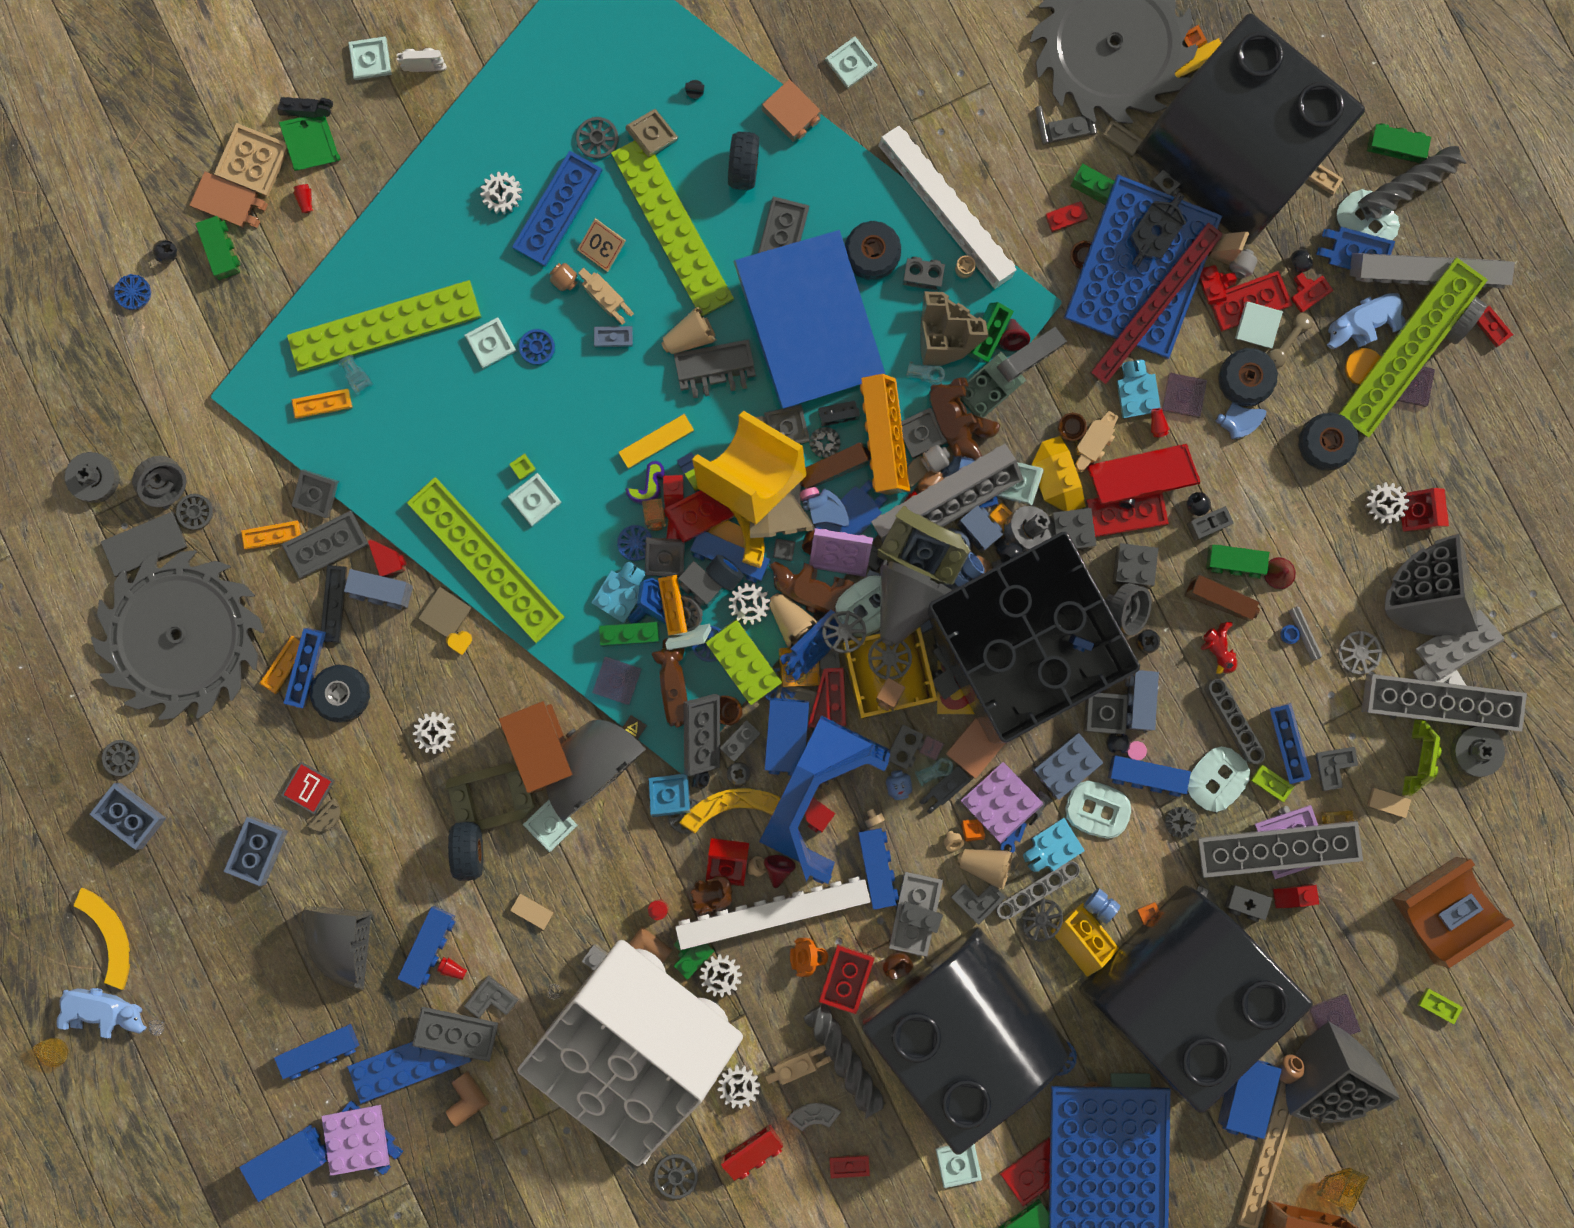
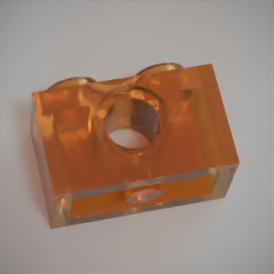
M662 499L642 501L646 527L651 529V531L663 530V527L667 525Z

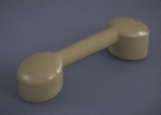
M1297 314L1293 318L1292 324L1294 329L1279 349L1271 350L1267 354L1275 361L1276 369L1285 364V353L1300 332H1306L1312 327L1313 320L1309 314Z

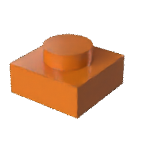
M1199 25L1190 29L1184 38L1187 47L1196 44L1200 48L1208 43Z
M978 819L962 821L961 826L965 841L984 840L983 825Z
M1156 902L1136 909L1143 925L1155 913L1159 912Z

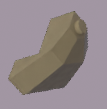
M924 291L920 328L923 365L942 366L962 359L988 338L985 320L980 317H974L970 314L969 309L960 303L955 304L949 300V296L944 292Z
M788 493L759 523L755 525L750 522V538L776 536L779 532L791 534L797 533V531H811L815 527L794 495Z

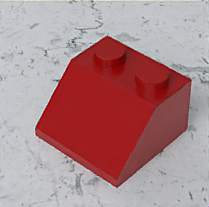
M1430 488L1407 492L1404 496V499H1409V502L1405 503V506L1409 508L1402 511L1405 514L1404 517H1401L1403 532L1449 526L1445 489Z
M711 838L706 882L709 879L715 878V876H723L731 882V885L744 886L749 843Z

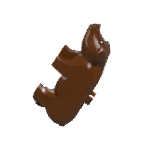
M956 378L948 385H943L942 383L932 385L929 392L930 404L940 431L952 448L953 455L955 457L971 458L976 461L979 457H982L977 443L971 437L978 428H983L980 418L975 419L972 413L967 414L965 406L960 401L962 396H966L965 387L968 386L966 378Z
M776 561L769 565L773 571L774 587L791 600L807 606L805 610L815 614L817 611L827 614L830 610L836 613L835 606L838 598L854 584L850 580L834 576V583L830 587L825 582L816 580L818 569L806 563L803 564V569L799 574H793L787 567Z
M665 638L662 642L661 651L653 652L652 657L657 664H661L659 671L667 723L671 727L675 726L678 728L684 725V702L688 701L683 671L679 665V661L684 656V648L667 650L665 643L668 638Z

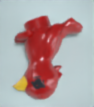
M1230 621L1221 623L1217 631L1214 628L1209 629L1202 638L1205 643L1200 649H1209L1217 658L1216 674H1230L1238 666L1236 653H1233V649L1230 652L1228 651L1226 635L1228 629L1233 626V622Z

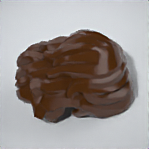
M715 876V878L707 880L706 883L704 881H696L694 883L695 888L690 893L693 898L694 912L697 915L708 914V912L724 910L732 902L733 891L731 882L726 877Z

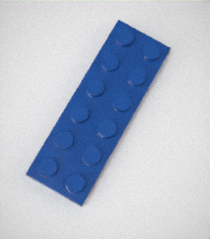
M569 150L512 248L546 267L603 171L602 168Z
M412 1041L347 1067L361 1104L469 1063L472 1059L412 1046Z

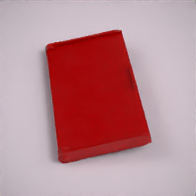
M1187 443L1087 466L1101 506L1199 485L1201 482Z

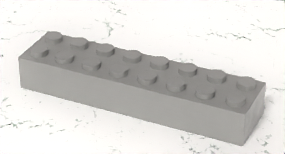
M1352 253L1349 276L1356 277L1355 280L1362 282H1373L1374 279V281L1381 283H1392L1393 279V282L1401 284H1436L1454 258ZM1458 258L1488 279L1483 286L1484 288H1505V285H1512L1515 262Z
M1003 444L1000 447H996L990 453L979 457L971 464L962 467L954 474L946 476L935 485L929 486L923 492L912 496L904 503L895 506L892 510L879 515L871 522L881 542H884L896 519L895 515L903 506H906L907 509L915 514H919L943 527L971 511L977 505L985 503L1023 481L1017 460L1007 445Z
M1366 674L1362 712L1522 732L1527 693Z
M1357 821L1198 837L1202 876L1204 878L1363 861Z

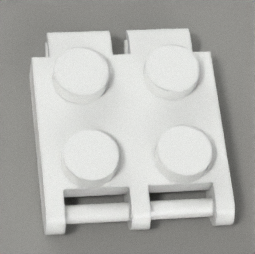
M425 48L423 51L405 49L402 51L403 53L397 54V61L403 71L426 72L444 71L447 69L439 50Z

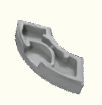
M810 1103L797 1108L786 1119L801 1131L813 1124H823L830 1127L841 1113V1110L825 1103Z

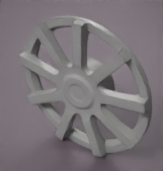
M1356 631L1350 633L1342 640L1339 647V658L1342 665L1348 671L1355 674H1366L1380 664L1382 649L1379 641L1372 634ZM1360 634V642L1357 645L1352 636ZM1364 635L1371 638L1366 645H1363ZM1348 639L1354 646L1352 649L1343 647ZM1375 642L1377 649L1368 650V647ZM1342 650L1351 652V656L1343 659ZM1378 653L1376 661L1369 657L1368 654ZM1354 658L1355 662L1352 668L1348 667L1345 662ZM1365 659L1373 663V665L1368 669L1366 666ZM1359 661H1361L1363 666L1362 671L1355 670Z

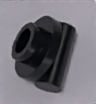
M692 80L685 83L688 97L699 99L703 96L705 85L702 82Z
M708 771L695 774L691 787L705 788L710 778Z

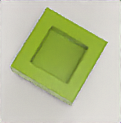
M523 454L509 464L520 481L536 471L526 454Z

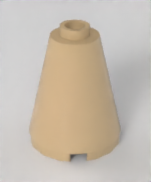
M699 307L692 310L663 337L661 344L666 352L675 354L717 341L714 338L716 335L707 317L702 318L700 315L703 311Z
M777 593L771 597L769 607L785 643L790 648L791 644L795 645L817 623V620L785 594Z
M965 849L964 852L959 853L957 863L960 864L961 869L998 889H1004L1013 853L1009 851Z

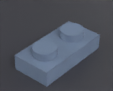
M594 327V346L633 347V327Z
M1471 893L1440 913L1438 917L1451 932L1484 909Z

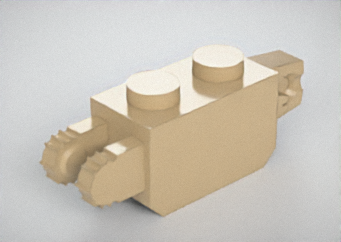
M585 268L578 273L584 280L582 285L585 291L609 316H613L621 325L625 323L624 318L617 313L621 308L629 316L634 314L625 304L624 299L598 273L594 272L591 275Z
M1108 411L1101 420L1093 421L1084 437L1080 440L1075 448L1076 455L1079 456L1075 464L1077 472H1083L1089 463L1099 462L1105 454L1102 451L1105 445L1109 446L1115 438L1112 434L1115 431L1113 428L1118 416Z
M825 1045L815 1049L813 1047L780 1061L773 1067L774 1071L765 1076L768 1084L779 1080L780 1084L784 1085L812 1073L820 1066L832 1061L830 1056L824 1057L821 1060L817 1057V1054L823 1053L826 1050Z

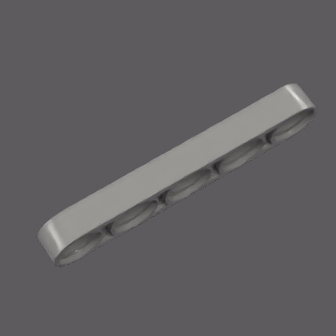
M1069 861L1055 871H1050L1002 901L996 908L997 915L1002 919H1010L1075 879L1080 873L1079 865L1076 862ZM1069 864H1073L1076 867L1074 875H1068L1065 871L1066 866ZM1053 874L1058 875L1060 878V882L1055 886L1049 882V878ZM1035 885L1043 887V893L1039 896L1033 893ZM1019 895H1025L1027 898V902L1023 906H1019L1016 902ZM1003 905H1008L1011 909L1010 914L1007 916H1003L1000 913V908Z

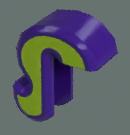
M652 461L647 464L644 490L625 488L627 497L633 503L649 505L658 500L661 494V487L657 479H663V476H665L663 465L658 461Z

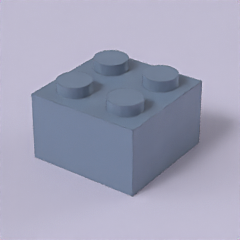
M977 505L958 522L957 526L968 535L970 541L982 554L1003 534L999 524L992 522L988 518L990 515L987 510Z

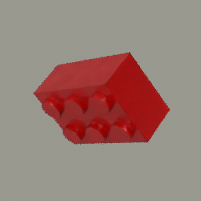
M836 944L819 1002L857 1014L875 959L874 956Z

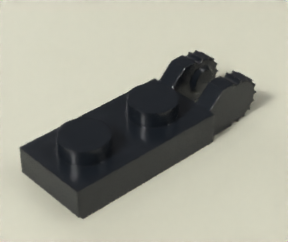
M281 97L277 111L278 115L328 117L331 114L330 109L333 107V101L325 98L318 100Z
M958 765L929 790L930 792L919 803L923 805L934 796L938 801L928 808L927 812L931 814L966 786L971 779Z

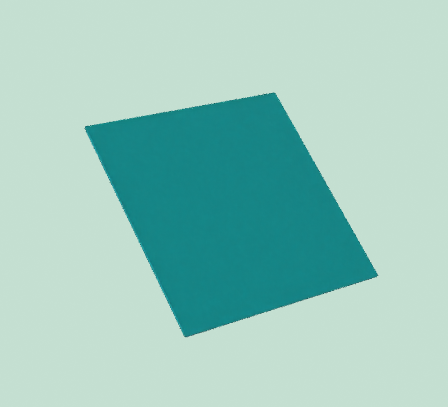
M539 0L212 393L211 398L300 470L305 469L339 481L335 498L620 726H624L630 715L646 724L647 727L638 740L679 773L684 774V725L676 728L675 726L671 727L667 723L659 671L661 664H657L652 657L653 652L661 651L663 640L669 638L666 624L654 616L646 614L638 623L658 622L660 643L602 647L600 645L599 626L631 623L628 619L625 623H622L592 604V601L611 570L619 573L625 563L631 562L637 565L632 575L636 568H642L645 571V559L631 561L623 557L619 552L617 540L623 529L631 525H640L651 533L652 538L666 539L668 517H665L663 479H657L661 487V494L658 500L652 504H635L626 495L625 488L645 489L647 464L652 461L660 462L664 467L665 476L683 475L684 498L696 492L676 460L692 452L694 457L698 454L711 462L722 455L731 444L738 428L739 414L745 411L754 417H765L764 413L781 409L733 262L734 260L758 253L773 196L810 206L801 241L840 230L845 245L851 231L859 224L869 221L883 222L893 228L898 235L901 244V257L891 274L878 280H867L857 276L855 273L854 276L885 374L895 378L897 382L901 421L928 408L932 409L929 400V392L932 385L941 383L948 385L954 379L961 377L966 378L968 381L1000 352L1007 358L1017 352L1004 350L998 343L989 362L980 363L966 355L962 359L942 366L923 365L920 328L924 291L944 292L949 296V300L955 304L960 303L969 309L970 314L976 318L983 317L989 303L999 302L1014 311L1010 319H1015L1029 333L1030 343L1057 311L1062 302L1016 265L1015 268L1017 270L1013 277L996 289L993 288L976 266L969 278L964 279L957 276L955 272L957 261L960 257L967 254L906 179L822 114L821 120L816 126H810L802 139H797L793 142L762 111V104L783 84L675 0ZM692 80L702 82L705 85L703 96L699 99L688 97L685 83ZM654 109L658 111L678 136L676 142L655 153V156L734 298V301L704 316L710 322L716 335L714 338L717 341L682 352L749 340L756 376L748 378L747 371H744L746 389L741 387V378L738 375L733 376L736 388L735 391H731L728 374H725L726 382L710 385L709 378H706L710 396H705L703 382L695 384L698 398H693L690 381H688L689 389L681 391L674 354L666 352L661 343L663 342V337L694 310L695 306L612 155L610 154L602 159L590 158L585 156L578 148L576 133L579 126L585 120L592 117H602L611 121L616 127L619 137L615 150L634 141L625 129L626 125ZM599 120L590 121L594 129H598ZM603 121L601 131H605L610 125ZM588 123L581 129L588 133L591 132ZM612 129L605 136L615 137L614 130ZM737 131L755 133L759 137L755 187L750 190L732 189L728 185L732 134ZM579 135L580 141L589 139L588 136ZM606 140L605 143L612 148L614 141ZM587 143L581 146L585 151H587L591 143ZM603 145L600 146L601 154L609 151ZM594 146L590 154L598 155L597 146ZM570 150L602 168L603 171L549 263L544 267L514 250L512 246ZM497 172H500L501 176H504L505 172H507L509 178L514 176L515 182L519 181L520 186L518 188H521L523 193L518 195L522 197V200H517L518 207L512 206L513 212L507 209L506 214H503L502 210H499V213L496 214L494 208L490 211L488 205H484L483 200L485 198H482L480 194L484 192L481 186L487 185L484 180L488 179L490 181L491 174L497 177ZM504 182L506 186H511L509 183ZM501 187V191H500V194H499V196L501 197V199H502V195H503V192H504V190L502 189V187ZM492 200L494 203L499 204L497 200ZM595 218L626 240L608 272L577 250ZM920 257L922 261L938 260L941 264H945L940 291L903 285L907 258ZM558 263H567L577 273V278L575 279L577 284L570 291L568 289L560 291L550 282L551 275L549 273ZM583 268L591 275L594 272L598 273L624 299L625 304L634 313L632 316L627 315L622 308L617 312L624 318L625 323L623 325L613 316H609L585 291L582 285L584 280L578 274ZM917 268L910 269V273L913 275L920 273ZM930 271L928 273L931 278L938 277V273L936 271ZM471 281L481 318L306 371H297L287 338L288 334L461 282ZM498 317L517 352L483 369L465 334ZM594 327H633V347L594 346ZM533 329H541L548 332L555 343L553 357L542 365L528 363L523 359L519 351V343L522 336ZM537 333V339H539L540 333ZM530 334L529 338L533 340V335ZM544 350L547 354H550L551 352L548 350ZM541 354V358L544 360L546 357ZM860 385L800 403L809 439L814 431L818 428H823L818 408L855 401L860 413L859 420L824 427L835 430L840 437V447L836 453L859 442L867 444L869 435L865 429L867 419L863 411L864 395L861 393ZM349 389L352 402L351 409L299 419L295 418L291 399ZM960 399L966 408L967 414L972 413L974 415L969 407ZM681 415H686L694 432L632 468H627L619 451ZM826 434L824 439L820 440L823 444V450H825L827 444L831 443V441H828ZM810 442L800 444L803 446L805 467L825 459L824 457L817 456L812 451ZM904 442L908 469V466L914 459H912V456ZM946 443V444H944V445H942V446H940V447H941V448L946 447V449H947V447L949 446V444ZM523 454H526L536 471L520 481L509 464ZM870 465L826 482L817 486L819 494L823 489H826L841 500L854 486L860 489L868 480L872 482L874 478L873 471ZM538 473L562 503L532 527L508 496ZM434 477L444 485L565 617L538 643L533 641L407 504ZM918 482L913 487H910V493L916 488ZM801 486L800 492L805 490V487ZM872 488L867 494L875 501L882 493H878ZM909 492L892 495L884 494L888 499L879 508L882 512L881 515L902 504ZM800 497V505L803 508V501ZM804 510L812 520L810 510ZM736 517L728 520L740 526ZM871 524L861 535L871 537L874 540L878 534L873 524ZM635 528V535H637L639 531L638 528ZM628 530L627 533L632 537L631 530ZM643 531L640 537L646 535V532ZM797 531V533L791 534L779 532L776 536L763 537L765 545L764 557L770 559L769 565L776 561L787 567L793 574H799L803 569V564L810 563V555L802 549L804 536L808 531ZM622 536L621 538L623 540H629L625 536ZM694 537L685 542L684 571L694 561L706 572V568L711 561L705 558L703 561L693 557L694 553L690 551L696 538ZM776 538L795 542L792 561L773 558ZM621 544V547L623 548L628 544ZM630 548L624 551L626 555L629 553ZM639 550L640 556H643L644 553ZM635 551L632 554L633 558L636 557ZM769 565L762 582L757 581L755 584V589L761 586V593L767 592L768 595L764 597L765 599H771L777 593L783 594L774 587L773 571ZM818 569L816 580L825 582L831 587L834 583V576L843 579L846 573ZM645 575L642 581L650 578H654L658 581V578H663L667 576ZM743 575V579L732 591L738 592V586L743 589L745 588V583L748 584V587H751L753 583L746 580V576ZM679 586L680 594H681V595H683V596L688 595V596L692 597V599H694V596H695V595H694L693 593L690 592L689 594H687V593H686L683 589H681L680 586ZM724 589L709 607L706 605L701 606L703 616L700 625L710 624V626L723 629L737 619V615H731L734 609H729V606L733 605L729 598L735 597L732 591ZM744 592L742 594L744 596H749L753 592ZM759 596L757 605L762 608V600ZM737 600L736 607L740 611L742 604ZM744 600V602L746 603L745 608H755L753 605V600H750L749 602L747 600ZM795 602L809 615L814 616L815 613L805 610L807 606ZM770 609L764 611L767 615L766 617L760 616V623L754 620V625H751L750 621H747L746 625H744L743 619L739 623L772 668L779 660V649L788 648ZM754 612L747 613L746 617H752L757 614ZM692 646L682 647L684 648V656L679 661V665L682 667L688 701L718 694L720 696L735 697L741 705L744 704L746 701L745 697L718 660L713 662L703 661L695 655ZM703 647L696 648V651L699 652ZM707 651L702 654V657H706ZM710 652V659H712L714 655ZM720 724V732L726 725Z

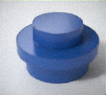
M1287 625L1282 628L1280 637L1283 642L1293 644L1299 640L1300 631L1294 625Z

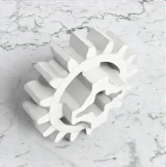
M497 172V177L491 174L490 181L488 179L484 180L487 185L481 186L484 192L480 194L482 198H485L483 200L484 205H488L490 211L494 208L496 214L499 213V210L506 214L507 209L513 212L512 206L518 207L517 200H522V197L518 195L523 193L522 189L518 188L520 186L519 181L515 182L514 176L509 178L507 172H505L504 176ZM504 182L509 183L511 186H506ZM501 187H502V189L504 190L503 195H502V199H501V197L499 196L500 191H501ZM492 200H497L499 204L494 203Z
M1385 482L1382 488L1380 485L1375 486L1376 491H1369L1372 496L1366 497V500L1370 501V503L1365 505V507L1371 508L1368 515L1373 513V520L1380 518L1381 524L1385 520H1387L1388 524L1392 523V519L1395 522L1399 521L1398 515L1404 517L1405 514L1402 511L1409 508L1405 506L1409 499H1404L1407 493L1400 492L1401 486L1394 488L1395 483L1388 487L1387 482ZM1381 492V498L1375 501L1376 496ZM1391 492L1396 494L1398 498H1395L1393 495H1391ZM1387 499L1388 502L1393 504L1387 507V505L1381 503ZM1399 506L1398 511L1393 515V509ZM1377 509H1380L1383 512V515L1380 514L1377 511Z
M745 583V588L743 589L738 586V592L732 591L735 597L729 598V601L733 602L729 609H734L731 615H737L738 622L743 619L744 625H746L747 621L754 625V620L760 623V616L766 617L767 615L764 611L770 610V607L766 606L770 599L764 598L768 595L767 592L761 593V586L755 589L754 583L751 587H748V584ZM744 592H753L749 596H744L742 594ZM759 596L762 600V608L757 605ZM737 600L742 604L740 611L736 607ZM744 600H747L748 602L750 600H753V605L755 608H745L746 603L744 602ZM754 612L757 614L752 617H746L747 613Z
M432 712L431 717L427 713L424 714V720L418 719L420 725H414L418 729L417 732H413V735L418 736L414 742L421 743L419 745L420 749L426 747V753H429L431 749L433 754H437L438 749L441 752H445L444 746L450 748L451 746L448 742L455 741L451 737V734L456 733V731L451 730L454 723H448L449 717L443 719V713H440L438 717L436 712ZM438 720L445 725L446 729H442L439 726ZM429 722V726L423 730L424 725ZM434 728L436 731L439 732L437 735H435V738L433 735H430V732L434 731ZM446 736L445 740L440 744V739ZM423 737L428 738L431 745L427 744Z
M719 954L718 959L711 956V962H704L707 967H701V971L705 973L700 975V979H705L701 985L708 986L707 993L713 990V996H716L718 992L723 997L724 992L731 995V989L737 990L735 984H741V980L737 979V977L742 976V973L737 972L740 965H734L735 959L729 961V955H726L725 959H723L721 954ZM720 963H726V964H728L730 967H728V968L722 967V966L720 965ZM712 966L714 973L708 977V971ZM718 971L721 973L728 972L724 976V980H721V978L714 979L718 975ZM734 973V980L729 985L728 978ZM712 984H720L722 988H716Z
M736 1065L735 1070L728 1067L729 1073L723 1072L722 1076L724 1079H719L718 1083L722 1084V1086L718 1087V1091H723L720 1098H726V1105L731 1102L732 1108L739 1104V1108L742 1109L744 1103L749 1107V1100L751 1099L755 1102L754 1094H759V1090L755 1089L760 1086L759 1082H755L758 1076L751 1075L752 1069L746 1071L745 1065L742 1069H739V1066ZM735 1074H743L742 1077L737 1078L732 1076ZM749 1079L752 1083L751 1091L749 1088H747V1083ZM726 1082L731 1086L729 1094L726 1091ZM743 1082V1090L738 1089L735 1091V1083L739 1085ZM737 1096L745 1097L744 1099H735Z

